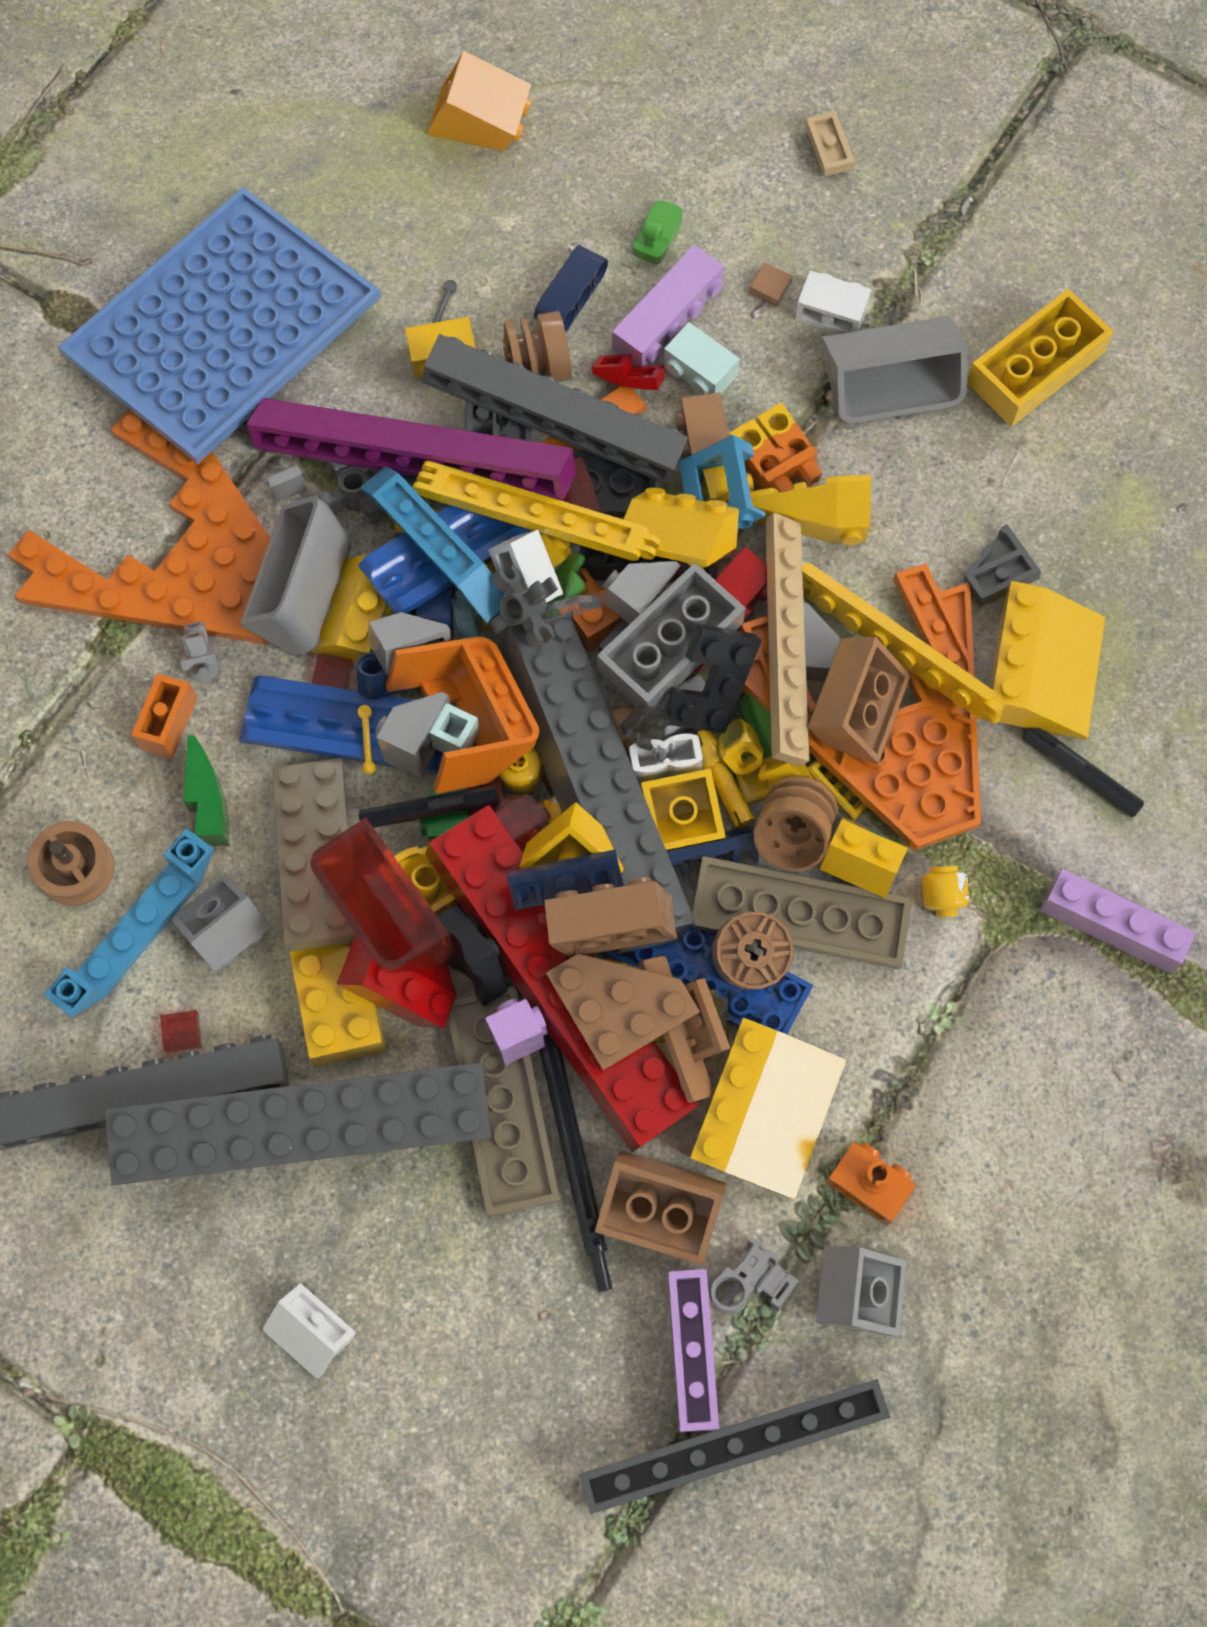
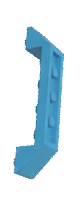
M385 466L360 487L362 492L381 512L385 511L459 589L468 605L487 625L501 614L500 601L505 595L503 591L497 589L491 580L493 574L399 473Z
M186 828L163 854L169 863L80 968L74 972L67 966L43 995L72 1018L105 998L170 922V918L181 909L198 889L215 850Z

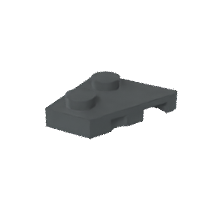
M1006 524L999 530V535L993 543L987 545L981 552L980 559L973 562L964 573L963 581L964 583H969L971 593L979 605L982 606L1006 595L1011 581L1029 584L1040 579L1041 571L1008 524Z

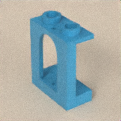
M731 435L679 461L684 493L694 495L696 500L703 501L700 486L703 478V469L724 466L729 492L727 506L739 508L738 529L748 528L753 525V522L765 517L764 511L752 506L744 461L754 457L752 444L735 435Z

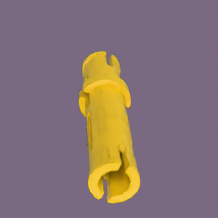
M705 730L697 732L700 736L699 741L703 757L702 768L703 770L711 768L714 785L734 824V828L737 830L749 826L747 821L752 824L755 821V817L752 815L729 766L722 760L713 732Z

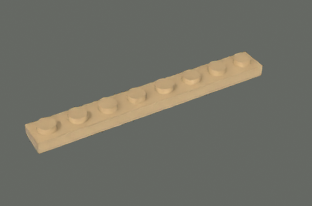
M773 512L765 519L772 758L801 767L809 762L803 575L801 570V523Z

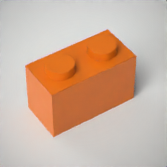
M159 673L156 674L131 733L140 750L173 759L198 699L190 683Z

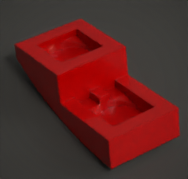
M631 354L600 355L592 366V374L601 379L634 389L658 390L665 379L664 365L633 366Z

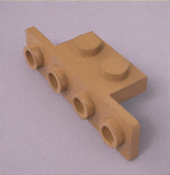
M665 956L639 962L641 970L673 977ZM705 978L684 985L700 1013L664 1034L668 1052L672 1057L681 1089L688 1103L714 1096L715 1092L703 1059L730 1049Z

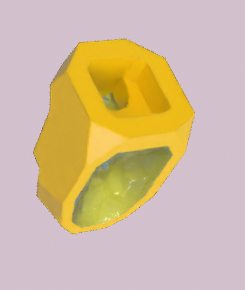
M736 719L728 725L725 734L721 733L718 739L719 752L722 760L735 774H750L762 766L764 750L761 746L759 735L755 732L754 728L744 720Z

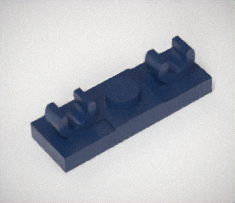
M755 826L726 831V838L666 850L672 866L680 865L684 877L690 875L689 865L685 861L688 859H699V862H701L702 856L720 859L721 854L731 851L730 858L732 862L740 863V853L749 851L753 863L759 860L758 851L754 847L756 846L754 843Z
M616 849L507 872V881L515 911L545 905L544 900L556 898L555 894L562 891L574 890L578 891V894L592 892V887L601 884H613L615 888L624 886Z

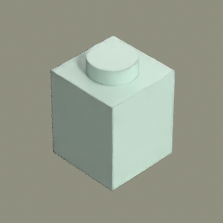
M446 703L429 732L432 747L443 753L473 747L480 734L478 718Z

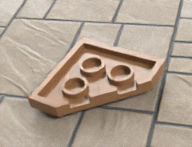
M576 954L546 972L603 1071L700 1013L681 979L582 954Z

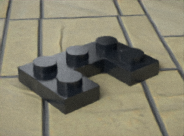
M697 623L685 656L691 662L712 665L711 671L702 692L673 687L661 719L667 725L725 734L762 639L752 633Z

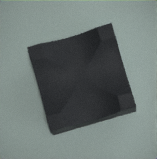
M454 905L431 920L435 930L445 938L443 956L447 964L452 969L458 970L470 978L474 984L476 997L484 1007L508 991L504 980L507 972L497 958L501 952L490 936L484 938L481 935V929L470 913L464 915Z

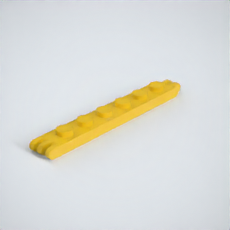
M432 461L424 462L422 466L423 471H420L417 476L418 482H415L412 487L422 497L533 531L538 529L540 533L631 561H638L639 557L648 560L654 559L656 554L655 548H658L661 542L659 537L649 534L650 530L643 525Z
M804 563L801 566L803 596L816 604L821 611L829 613L843 623L848 630L856 632L861 637L876 636L906 670L911 671L924 680L930 688L938 690L951 699L957 707L965 709L980 720L986 719L990 723L995 724L1001 720L1004 703L994 696V691L813 564Z

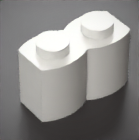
M678 734L665 741L645 739L629 746V761L639 785L641 786L642 782L702 770L703 757L699 736L694 734Z

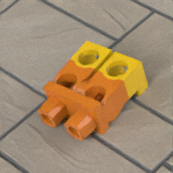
M782 402L758 415L756 421L753 418L729 432V436L735 435L752 444L754 457L744 461V464L752 479L760 486V490L774 488L779 493L794 488L791 481L797 477L802 482H806L807 487H812L820 482L822 472L816 463L818 452L813 445H810L808 439Z

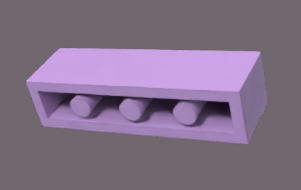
M693 245L612 331V349L619 354H631L632 364L635 366H646L649 362L654 363L662 354L664 346L684 328L686 322L690 318L695 319L701 313L704 303L711 296H717L724 286V265L696 245Z
M1064 869L1053 880L1039 910L1170 974L1183 964L1196 934L1195 931Z
M707 1269L670 1271L667 1278L679 1432L718 1430L719 1418Z

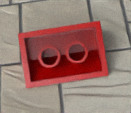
M362 916L337 985L418 1027L445 1028L456 997L446 960L374 920Z

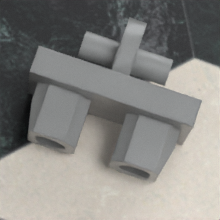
M204 621L184 625L185 635L182 636L183 642L180 658L182 670H189L190 675L200 682L213 680L219 671L216 635L208 636Z

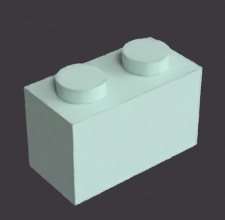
M690 322L664 348L663 365L668 373L675 378L680 377L690 384L693 391L698 395L722 393L738 376L740 358Z

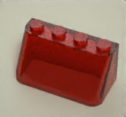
M364 818L325 843L313 853L310 866L315 878L379 969L387 973L429 969L440 965L454 955L448 931L367 818Z

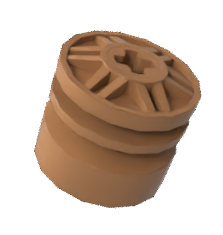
M559 310L538 314L537 330L531 331L525 317L520 318L521 333L516 334L512 319L504 321V338L502 342L507 362L521 364L526 370L538 375L540 370H545L546 376L552 377L557 382L572 379L569 348Z
M791 776L782 778L773 784L765 797L761 813L754 828V843L758 853L768 863L782 870L802 871L811 869L820 863L827 853L831 834L837 820L838 805L833 793L823 783L811 777Z
M746 912L733 917L717 931L712 943V962L717 974L727 984L741 990H759L777 983L788 972L793 960V941L788 929L778 918L764 912ZM756 941L757 948L763 950V954L756 956L753 961L750 960V953L745 952V946L752 945Z

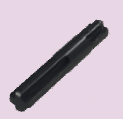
M1027 728L1023 733L1022 739L1130 817L1136 816L1143 807L1144 801L1046 730Z
M490 785L362 809L359 811L358 817L361 828L366 830L464 812L488 805L494 806L499 803L496 786Z

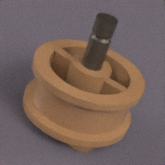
M65 821L46 828L34 840L28 854V870L32 880L50 899L62 905L79 906L97 899L108 888L114 875L115 862L111 849L93 828L80 822Z

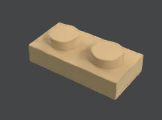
M836 111L806 118L805 127L823 176L853 170L855 160Z

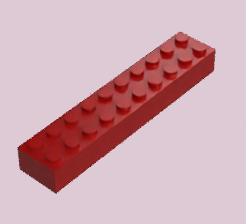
M490 805L429 842L425 852L426 857L466 914L470 913L475 918L481 929V935L484 938L490 936L495 941L501 952L497 958L503 964L507 974L523 997L527 999L530 1007L538 1006L546 1023V1030L631 1153L699 1106L697 1101L693 1103L687 1102L685 1094L681 1089L677 1072L655 1041L603 1071L546 972L571 957L566 956L549 945L545 905L515 911L507 881V872L521 869L519 866L523 852ZM587 954V955H586V956H590V957L596 958L594 954Z

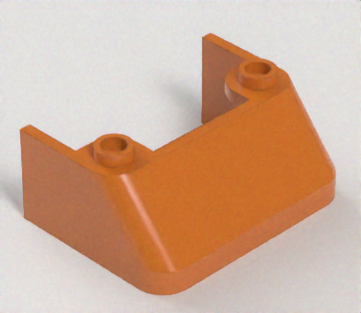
M472 637L394 651L386 683L388 692L420 687L425 697L443 692L449 696L450 704L456 703L458 709L478 718L480 734L475 741L476 746L443 753L433 787L435 794L490 783L535 746L539 736V727L497 645L493 641L485 637Z

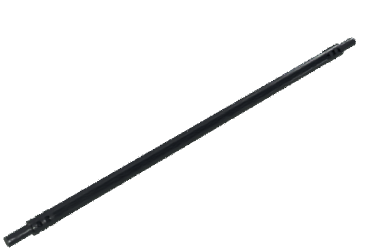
M496 777L490 783L479 785V787L496 786L499 803L490 807L502 824H506L508 820L498 777ZM548 1033L543 1036L545 1047L539 1049L585 1254L590 1256L598 1293L613 1289L605 1252L608 1249L605 1236L595 1232L599 1211L562 1052Z

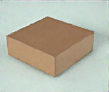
M764 262L749 287V293L778 306L792 283L793 276Z

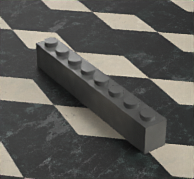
M439 333L424 365L422 383L667 485L671 481L688 439L687 436L681 434L675 428L663 427L651 422L641 414H632L620 409L612 402L601 401L591 397L581 389L569 388L558 383L550 376L538 375L526 370L521 364L509 363L495 357L493 353L487 350H478L468 346L456 337H447Z
M262 1035L251 1038L250 1044L236 1046L235 1043L220 1044L214 1047V1052L200 1054L199 1051H188L179 1054L177 1060L164 1062V1059H152L143 1062L141 1068L128 1070V1067H115L106 1070V1075L92 1078V1075H79L70 1078V1083L56 1086L55 1083H42L35 1085L33 1091L20 1094L19 1091L0 1093V1150L106 1128L105 1109L288 1087L290 1084L283 1045L278 1038L272 1039L271 1035Z
M875 1379L579 1474L589 1512L593 1514L891 1417L879 1381Z

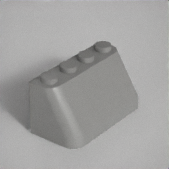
M950 316L822 337V353L836 410L841 419L847 423H858L949 408L961 403L966 396L968 345Z
M311 496L282 505L240 623L244 628L293 656L305 654L317 647L320 641V630L331 608L330 601L334 589L338 586L341 579L340 572L344 560L349 555L351 549L348 534L327 503L316 496Z

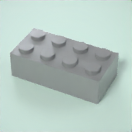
M694 563L597 655V671L645 716H648L670 695L673 687L677 688L702 664L691 662L685 656L697 623L737 630L743 624L746 608L698 564Z

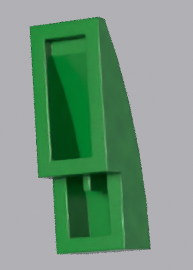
M188 735L183 802L190 812H196L195 835L210 846H230V823L221 782L210 759L195 735Z

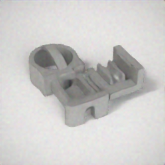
M749 1238L747 1245L750 1248L734 1269L731 1270L729 1267H726L711 1286L712 1304L717 1311L725 1315H734L743 1310L748 1299L754 1293L755 1288L758 1294L763 1291L772 1298L770 1303L779 1312L799 1285V1280L779 1265H775L776 1255L770 1249L764 1250L758 1240ZM727 1281L735 1282L724 1299L719 1303L715 1297L717 1287ZM787 1283L788 1287L777 1300L775 1297ZM740 1288H742L743 1297L741 1301L735 1306L727 1307Z

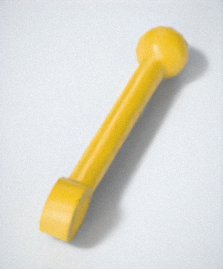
M362 705L358 708V715L362 719L365 756L362 771L370 775L376 769L375 764L372 762L369 719L372 716V711L369 706Z

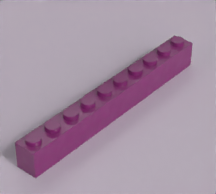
M269 398L261 400L247 423L254 449L375 470H381L386 466L399 474L416 477L420 471H423L422 466L424 462L432 461L560 501L564 500L576 474L573 449L568 447Z

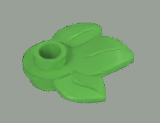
M578 553L569 555L559 568L555 570L563 594L547 603H549L550 614L556 619L567 618L569 600L585 589V584L577 574L584 562V555Z

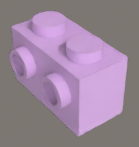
M517 999L506 1001L497 1007L498 1012L485 1018L490 1035L505 1066L545 1047L543 1036L548 1034L545 1028L546 1023L538 1006L530 1008L527 999L520 1002Z

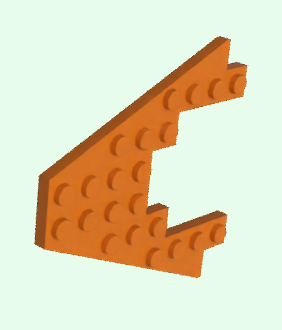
M129 409L111 429L113 436L186 481L169 505L171 510L193 524L155 571L128 554L107 580L30 530L24 534L8 554L11 561L32 574L14 595L21 604L184 631V625L204 621L208 635L259 644H266L267 640L241 626L240 623L270 537L213 452L197 465Z
M926 563L897 572L893 581L923 642L975 677L971 587L969 583L940 592ZM767 615L743 623L740 631L756 634L762 639L743 690L753 696L771 714ZM908 671L911 675L908 685L917 703L898 709L879 764L869 763L826 746L809 728L808 743L809 752L916 851L977 829L981 824L976 717L965 709L957 707L951 699L938 690L930 688L924 680ZM807 688V715L809 725L811 716L814 712L817 702L814 703Z

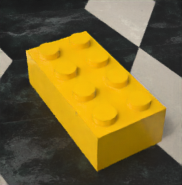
M1068 288L974 361L967 384L1012 427L1102 356L1107 350L1114 331Z
M357 910V920L359 925L361 918ZM352 942L290 952L308 1055L315 1067L387 1051L378 1006L337 985Z

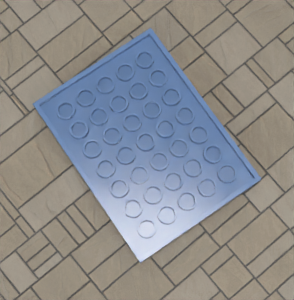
M242 187L68 337L58 348L61 355L198 465L253 415L262 399H270L375 304L381 298L379 288L246 188Z

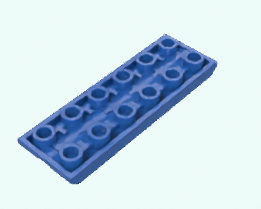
M451 505L437 512L439 517L485 565L492 561L488 549L516 535L533 531ZM406 533L401 534L368 554L358 564V567L394 614L400 612L407 614L454 585Z
M256 676L253 679L239 742L332 758L341 757L344 760L365 763L362 719L358 715V708L362 705H367L372 711V716L369 719L372 762L375 765L398 768L384 761L375 732L383 716L388 717L393 707L414 700L392 696L369 699L354 690L274 677ZM436 751L425 773L438 774L443 752Z
M690 928L680 941L618 955L615 950L599 952L610 959L638 968L639 962L665 956L673 978L681 979L684 985L705 978L719 1018L737 1028L740 1027L742 1019L745 1018L787 1035L813 988L812 984L790 972H787L777 983L759 990H741L727 984L717 974L712 962V943L716 933ZM745 949V952H749L751 955L750 960L754 961L758 955Z

